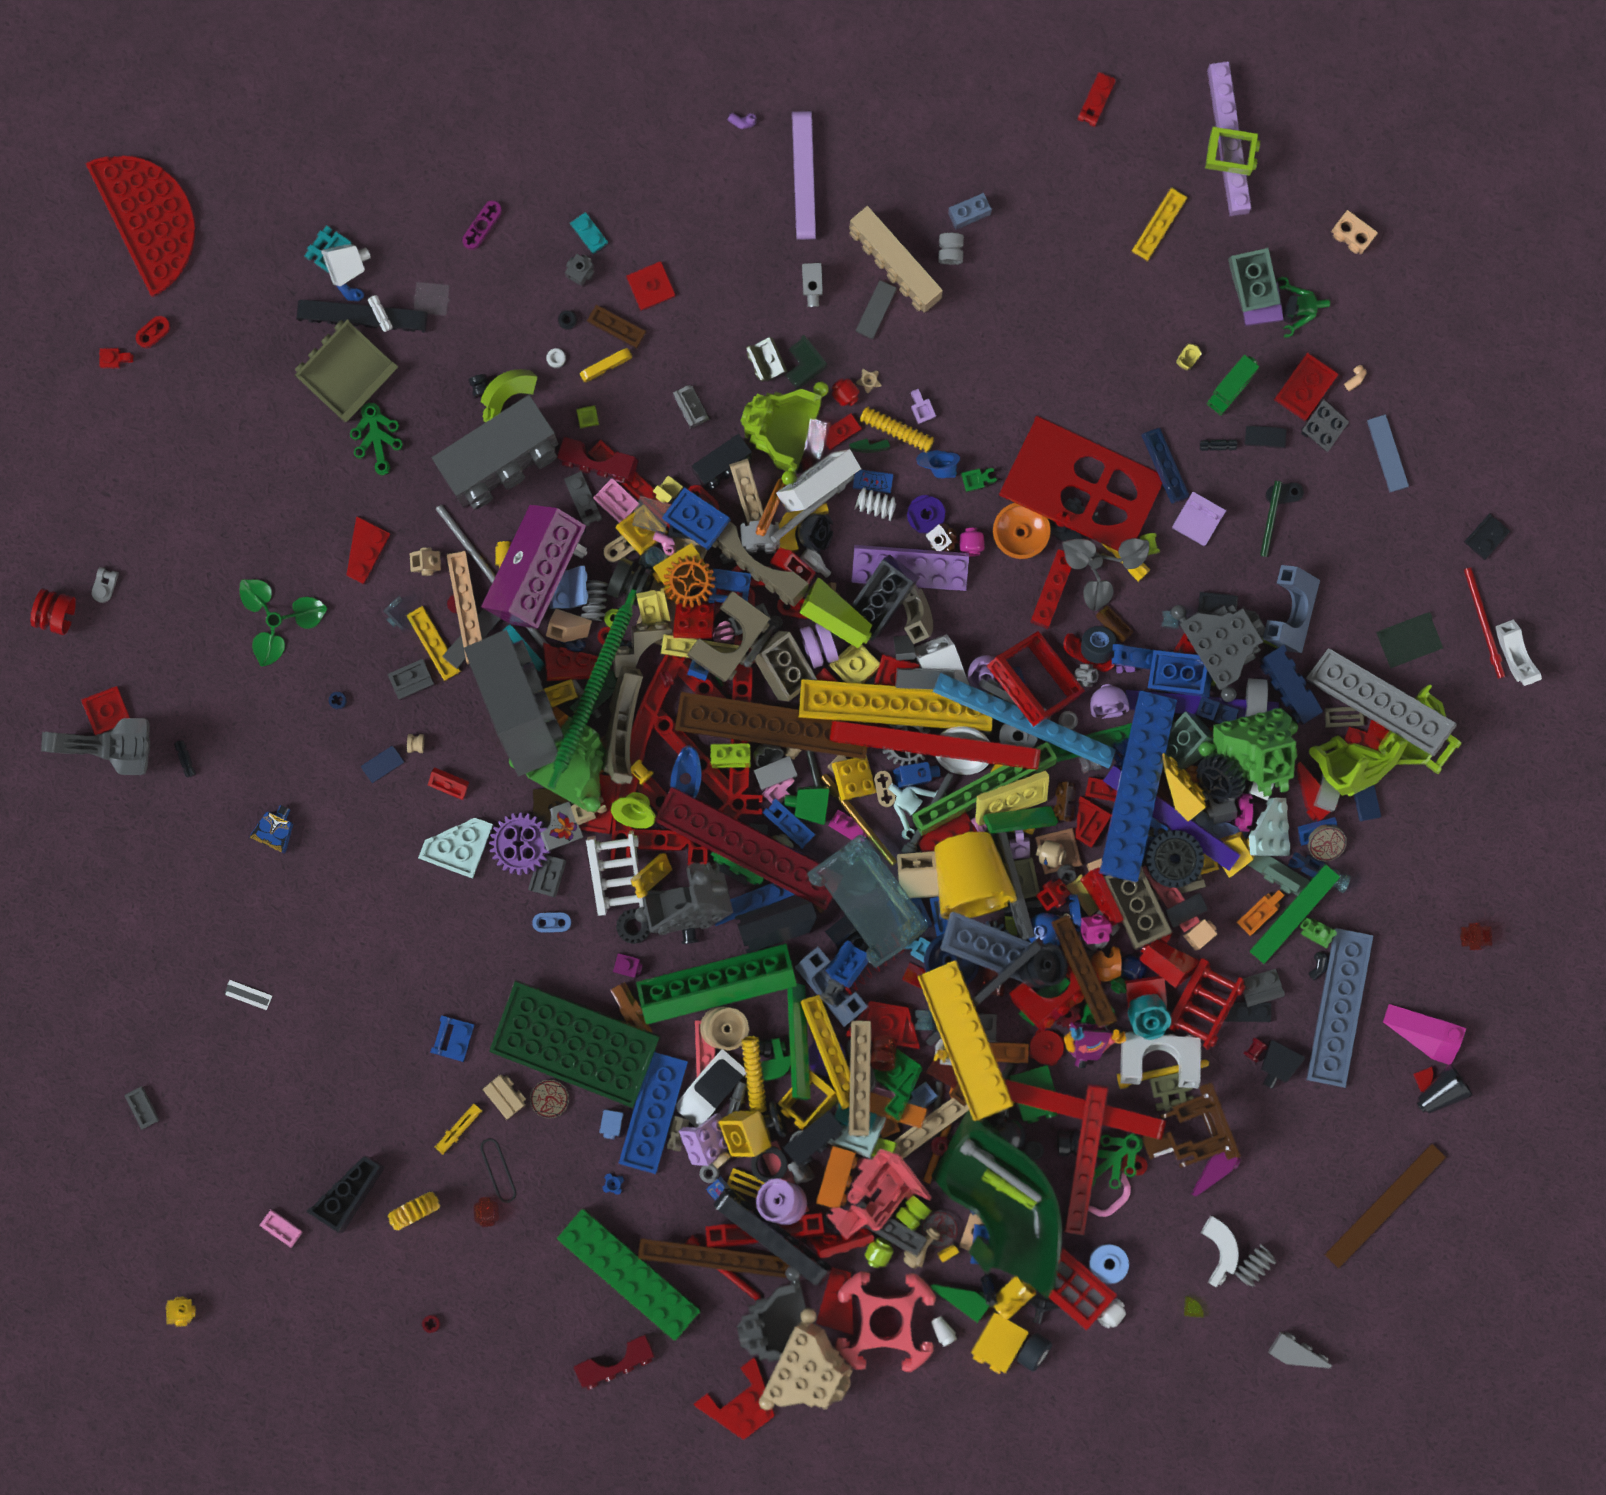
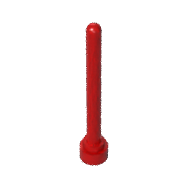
M691 1235L685 1245L699 1246L700 1243L696 1237ZM717 1269L754 1300L761 1299L760 1293L732 1271Z

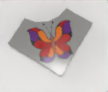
M569 802L550 809V825L545 831L540 833L547 851L583 838Z

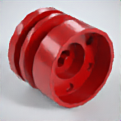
M42 588L33 603L30 619L31 626L46 630L50 625L52 633L66 635L71 621L64 620L65 613L74 615L76 598L66 594H60L57 598L55 591L49 592L48 589Z

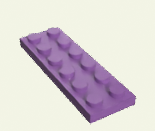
M864 545L854 546L852 583L866 584L881 561L888 555H891L920 577L916 583L917 587L966 591L969 553Z

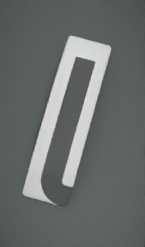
M229 980L225 991L227 996L267 1010L272 995Z

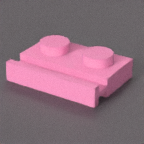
M613 478L593 497L618 523L632 514L640 505Z

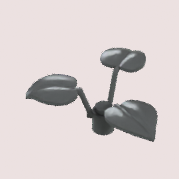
M1138 538L1127 539L1120 545L1118 553L1121 558L1107 556L1103 553L1099 554L1096 551L1095 545L1087 539H1072L1062 542L1068 565L1073 569H1082L1088 564L1097 578V581L1087 582L1083 591L1085 603L1092 611H1097L1105 606L1113 596V586L1106 580L1101 581L1096 570L1102 565L1103 559L1117 562L1123 561L1126 569H1135L1143 564L1149 553L1148 540Z

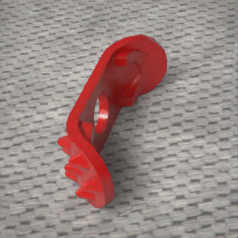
M1073 633L1066 635L1064 649L1070 656L1085 664H1093V668L1098 671H1109L1115 666L1112 664V658L1105 663L1098 664L1088 661L1081 653L1082 641L1076 638Z

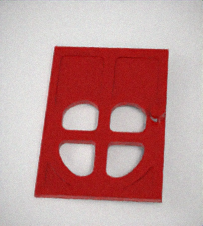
M1035 416L1034 423L1005 480L999 496L1055 521L1060 527L1070 528L1118 551L1120 545L1125 540L1138 537L1162 486V481L1157 471L1046 419ZM1092 457L1104 464V470L1096 484L1090 483L1076 475L1074 464L1079 459ZM1115 470L1124 472L1132 480L1137 490L1136 499L1129 501L1107 490V484ZM1070 486L1076 487L1090 495V500L1082 514H1075L1062 505L1061 492L1063 489ZM1100 501H1106L1127 513V519L1116 525L1097 524L1092 520V516Z

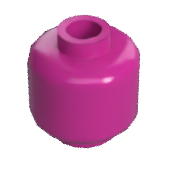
M977 528L965 529L966 532L961 533L959 536L960 551L962 553H969V557L979 556L980 552H983L985 548L984 534L978 532Z

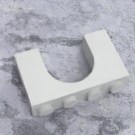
M1133 1031L1125 1033L1126 1041L1121 1043L1120 1083L1140 1085L1143 1057L1151 1051L1162 1050L1170 1053L1178 1063L1179 1087H1199L1201 1069L1200 1038L1192 1035L1179 1037L1174 1034H1167L1154 1040H1146L1136 1035Z

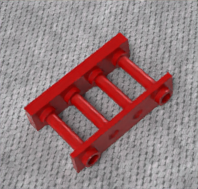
M1201 958L1170 1016L1171 1025L1167 1029L1175 1032L1176 1029L1181 1028L1204 1040L1203 1046L1209 1050L1211 1046H1215L1218 1040L1216 1035L1237 996L1242 995L1245 989V981L1239 977L1235 983L1211 970V964ZM1208 977L1232 989L1228 999L1226 1000L1204 989L1201 985L1203 978ZM1199 994L1223 1006L1219 1016L1217 1017L1193 1005L1192 999L1194 995ZM1190 1011L1213 1023L1214 1026L1208 1034L1184 1022L1183 1016L1185 1012Z

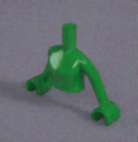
M1280 277L1278 281L1285 282V286L1278 287L1280 290L1287 289L1296 294L1303 295L1297 296L1296 305H1299L1298 315H1307L1292 326L1287 325L1283 328L1291 331V334L1284 335L1285 338H1290L1296 329L1316 317L1318 308L1330 307L1329 299L1317 301L1312 291L1294 287L1289 284L1287 278Z

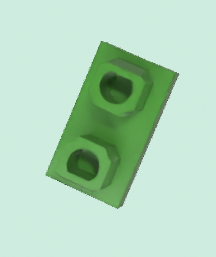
M1305 918L1300 925L1303 929L1301 934L1324 948L1328 947L1332 937L1337 934L1335 930L1313 918Z

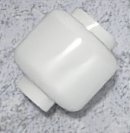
M1115 1298L1097 1320L1106 1328L1117 1327L1126 1315L1123 1308L1124 1304Z

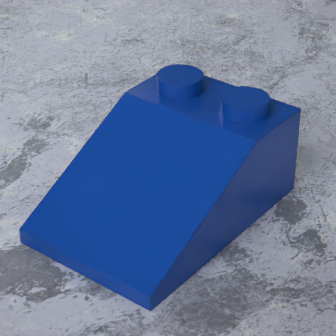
M1153 651L1148 688L1209 698L1212 677L1199 655Z

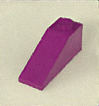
M1224 1152L1211 1156L1191 1195L1198 1196L1230 1173L1232 1169L1236 1170L1241 1159L1233 1158L1227 1160Z

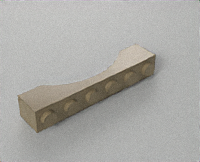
M731 522L728 523L712 545L715 548L719 547L728 559L733 558L742 570H748L756 581H762L771 593L776 592L785 604H791L794 607L809 592L808 583L795 572L773 570L754 560L742 547L737 528Z

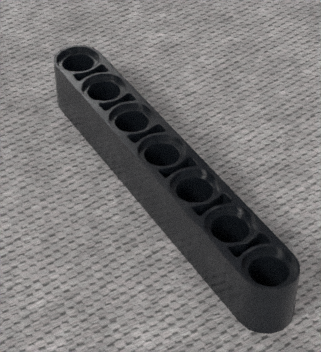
M298 300L296 320L298 321L309 320V322L321 323L322 321L327 322V324L337 325L341 320L345 322L348 319L356 327H359V325H365L366 328L381 327V323L378 322L371 306ZM383 307L388 317L387 320L392 325L390 330H396L397 328L409 332H415V330L421 331V333L426 332L427 312Z
M724 1188L715 1200L714 1207L789 1266L796 1269L814 1285L820 1286L832 1271L831 1266L778 1224L762 1217L756 1207L732 1189Z

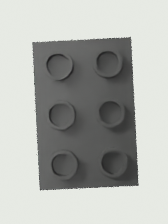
M528 395L431 458L462 507L465 508L471 505L474 510H478L493 500L490 491L503 484L506 490H509L521 483L526 478L522 471L535 463L538 469H542L555 461L558 456L554 451L559 448L555 433L530 395Z
M504 630L464 647L496 732L518 777L554 762L558 753L556 743L563 741L564 736L554 717L552 706L545 690H543L542 682L533 661L531 662L523 640L512 643L507 630Z

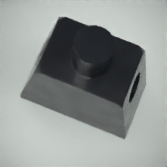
M1270 1040L1260 1069L1267 1073L1263 1084L1273 1089L1278 1080L1286 1083L1304 1061L1305 1057L1274 1040Z

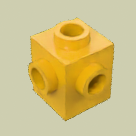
M177 1297L175 1300L167 1301V1324H175L178 1327L187 1326V1323H191L192 1317H195V1305H192L191 1300H186V1297Z

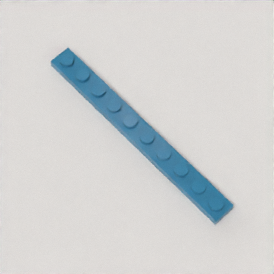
M939 674L933 689L934 693L1106 768L1111 766L1116 749L1048 719L1033 727L1018 706L945 674Z

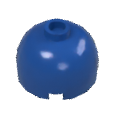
M1048 912L1036 914L1030 919L1035 937L1028 939V941L1032 943L1039 937L1043 944L1051 943L1059 947L1060 943L1051 922L1060 919V917Z

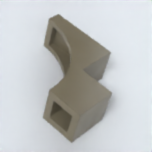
M656 622L655 625L639 623L636 626H631L632 648L626 646L618 648L613 660L615 676H619L622 666L636 669L641 654L648 646L663 639L664 634L672 635L670 624Z

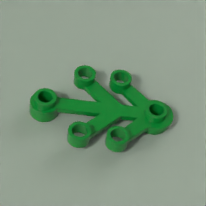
M367 403L361 410L363 418L357 427L350 431V437L357 441L361 439L362 431L368 423L370 425L369 433L361 445L354 449V455L358 459L364 458L366 450L373 441L377 459L375 471L377 474L384 476L390 472V464L385 461L381 440L391 445L395 451H400L403 448V443L400 439H394L378 429L377 421L387 426L388 430L392 433L399 430V424L395 420H389L381 415L380 408L376 404ZM369 409L374 410V413L372 415L367 414V411ZM395 423L397 425L396 428L390 429V425ZM355 431H358L359 436L356 438L353 437V433ZM395 442H400L398 448L394 447ZM358 450H363V454L361 456H358L356 454ZM385 464L386 467L384 470H379V465Z
M1129 1134L1125 1139L1114 1138L1109 1135L1101 1137L1100 1142L1105 1147L1111 1145L1123 1147L1117 1152L1098 1150L1097 1157L1107 1158V1160L1095 1169L1092 1187L1095 1185L1096 1179L1113 1166L1109 1186L1112 1189H1119L1122 1185L1120 1180L1121 1162L1126 1154H1128V1162L1124 1173L1128 1177L1136 1175V1153L1143 1147L1142 1138L1137 1134ZM1106 1137L1110 1139V1142L1108 1144H1104L1103 1142L1104 1138ZM1133 1140L1137 1142V1145L1135 1147L1130 1146V1143ZM1128 1168H1133V1174L1129 1175L1127 1173ZM1114 1180H1118L1119 1182L1117 1187H1113L1112 1182Z

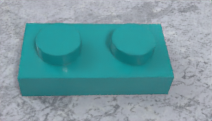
M586 212L570 223L592 254L608 244Z

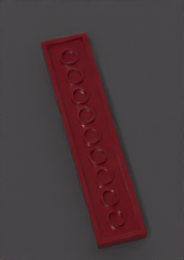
M673 786L655 818V822L789 892L812 902L826 910L844 876Z

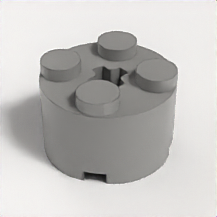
M751 521L749 526H745V523L741 524V543L748 554H757V551H765L767 554L776 553V549L780 547V539L777 542H773L771 536L779 530L778 522H775V525L770 523L765 536L756 534L759 521Z

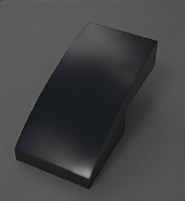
M1246 426L1245 445L1285 448L1287 429Z

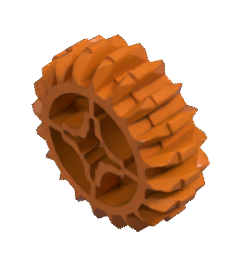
M686 555L685 562H682L681 557L678 558V565L674 561L671 562L674 569L667 567L666 570L671 574H664V578L669 581L663 584L664 586H670L665 592H672L669 597L671 600L677 597L675 601L677 605L682 600L683 607H686L687 602H690V607L692 608L694 607L693 601H697L698 606H700L701 598L705 602L708 600L705 594L712 596V592L708 588H715V585L710 583L715 581V577H709L714 571L712 569L706 571L710 565L706 563L702 566L704 561L702 558L697 563L696 556H693L692 561H689V556ZM689 567L686 575L676 576L680 569ZM695 568L704 574L706 582L694 576ZM691 574L692 581L695 580V582L691 583L687 590V583H684V580H688ZM673 581L684 586V595L677 592ZM704 587L699 594L689 596L693 588Z

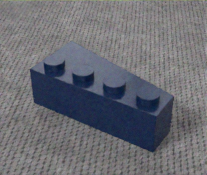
M1283 645L1260 661V669L1265 675L1268 674L1272 680L1270 681L1271 686L1275 691L1279 690L1283 696L1280 698L1286 708L1290 707L1293 712L1291 714L1293 720L1302 726L1322 713L1323 710L1311 690L1305 689V686H1307L1306 681L1302 675L1296 674V664L1292 658L1286 657L1284 652L1287 649Z

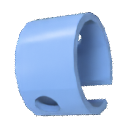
M1102 1244L1096 1247L1090 1254L1089 1270L1103 1283H1117L1127 1274L1129 1267L1128 1257L1118 1246ZM1106 1259L1114 1260L1115 1267L1112 1270H1107L1104 1267Z

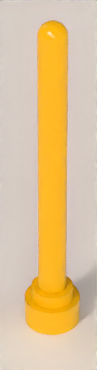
M1201 1060V1068L1209 1065L1208 1060ZM1179 1066L1143 1072L1141 1081L1179 1073ZM1121 1073L1117 1074L1119 1088H1128L1131 1084L1120 1083Z

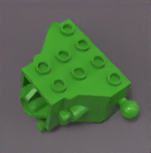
M1282 708L1257 713L1248 717H1240L1236 720L1214 725L1213 743L1205 741L1199 746L1198 750L1204 757L1216 752L1218 755L1222 753L1224 757L1229 756L1231 761L1235 760V764L1240 766V771L1244 772L1243 777H1246L1249 781H1254L1258 785V791H1263L1264 797L1272 794V783H1275L1276 788L1280 787V792L1282 793L1289 790L1288 780L1294 778V763L1297 758V749L1295 747L1296 741L1292 738V735L1297 732L1298 724Z
M569 716L568 720L561 727L563 736H565L571 724L572 718ZM586 725L568 765V769L561 773L555 789L548 787L554 772L553 762L526 773V776L587 812H596L601 806L598 799L601 795L599 772L603 768L602 759L605 748L600 741L599 733ZM563 741L556 743L558 751ZM509 759V764H510V766H511L512 768H514L513 765H512V763H511V761H510V759Z

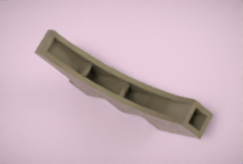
M626 666L621 667L610 701L609 709L612 715L605 733L608 744L602 759L603 770L610 774L614 782L624 784V782L630 784L633 777L630 767L631 729L635 705L643 679L640 669Z

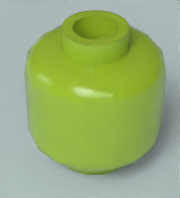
M883 1238L874 1239V1242L869 1244L865 1252L868 1264L874 1268L886 1266L893 1254L891 1243Z

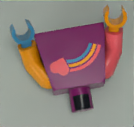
M1071 1022L1070 1032L1064 1037L1066 1048L1076 1058L1075 1066L1079 1068H1086L1088 1060H1099L1112 1044L1124 1043L1126 1041L1124 1031L1120 1033L1119 1030H1114L1111 1034L1106 1026L1098 1028L1097 1024Z

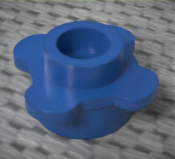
M607 1174L603 1191L605 1193L614 1192L616 1195L620 1194L622 1191L621 1183L624 1181L623 1177Z

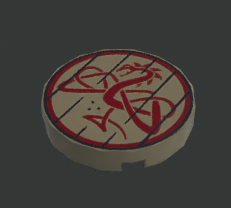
M1321 825L1314 829L1308 838L1309 851L1313 857L1321 861L1334 860L1344 852L1346 847V837L1343 831L1336 825Z
M544 1080L538 1083L530 1095V1104L533 1110L544 1118H555L561 1115L569 1103V1094L566 1088L555 1080Z

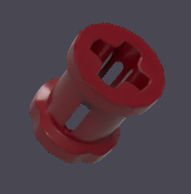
M1253 1038V1043L1243 1054L1257 1063L1259 1056L1268 1047L1258 1039Z

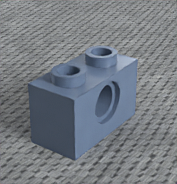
M984 193L949 207L948 214L957 230L989 216L991 208Z

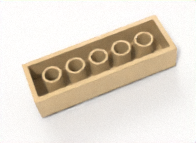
M868 206L850 220L851 232L849 233L855 241H861L863 250L868 255L872 254L876 258L874 261L880 269L885 268L888 272V278L893 283L897 282L901 286L899 288L901 293L913 300L912 305L918 311L922 310L925 313L942 298L943 290Z

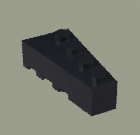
M363 1156L345 1176L337 1181L306 1212L337 1233H344L385 1169V1166L369 1156Z

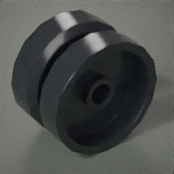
M1051 943L1043 944L1042 948L1018 969V974L1023 983L1034 989L1058 985L1067 974L1068 964L1066 956L1057 945Z

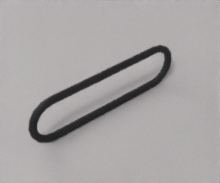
M492 1138L485 1139L481 1143L480 1149L499 1200L509 1203L516 1197L515 1186L498 1142ZM487 1141H493L496 1144L514 1193L513 1197L509 1200L502 1199L483 1151V1145Z

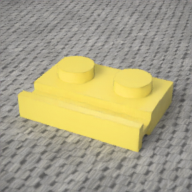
M664 588L661 591L655 592V590L636 594L642 623L655 625L656 622L666 620L671 622Z

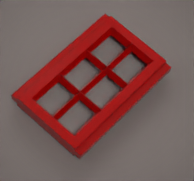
M1063 1248L1060 1252L1055 1287L1049 1298L1084 1329L1088 1330L1117 1294Z

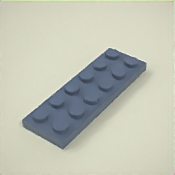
M952 912L949 916L941 950L1000 972L1031 943ZM1018 970L1010 976L1022 982Z

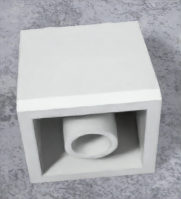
M947 634L914 647L915 658L920 665V669L954 670V679L969 685L956 647Z

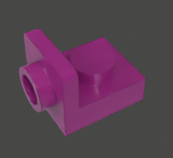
M618 953L613 972L636 978V974L640 975L643 964L640 963L638 958Z

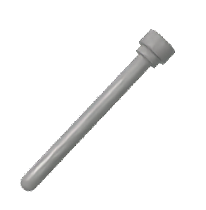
M969 1138L960 1149L963 1154L973 1155L1034 1201H1041V1195L976 1149L977 1146L974 1145V1141Z

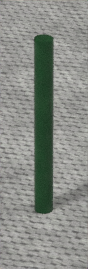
M1275 480L1260 556L1268 557L1282 487L1281 481Z

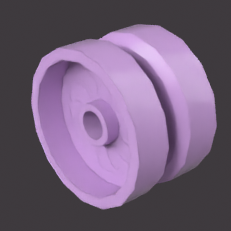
M817 623L815 626L817 636L814 635L810 626L800 629L803 639L802 644L813 669L823 666L821 653H824L829 663L839 660L830 631Z
M772 1179L763 1184L756 1199L757 1209L762 1217L783 1225L794 1224L800 1220L807 1206L806 1195L803 1189L797 1184L781 1179Z

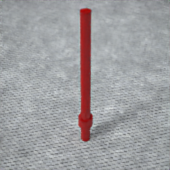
M1467 568L1464 572L1491 655L1489 658L1491 664L1495 667L1498 679L1505 677L1501 664L1503 660L1501 654H1498L1472 568Z

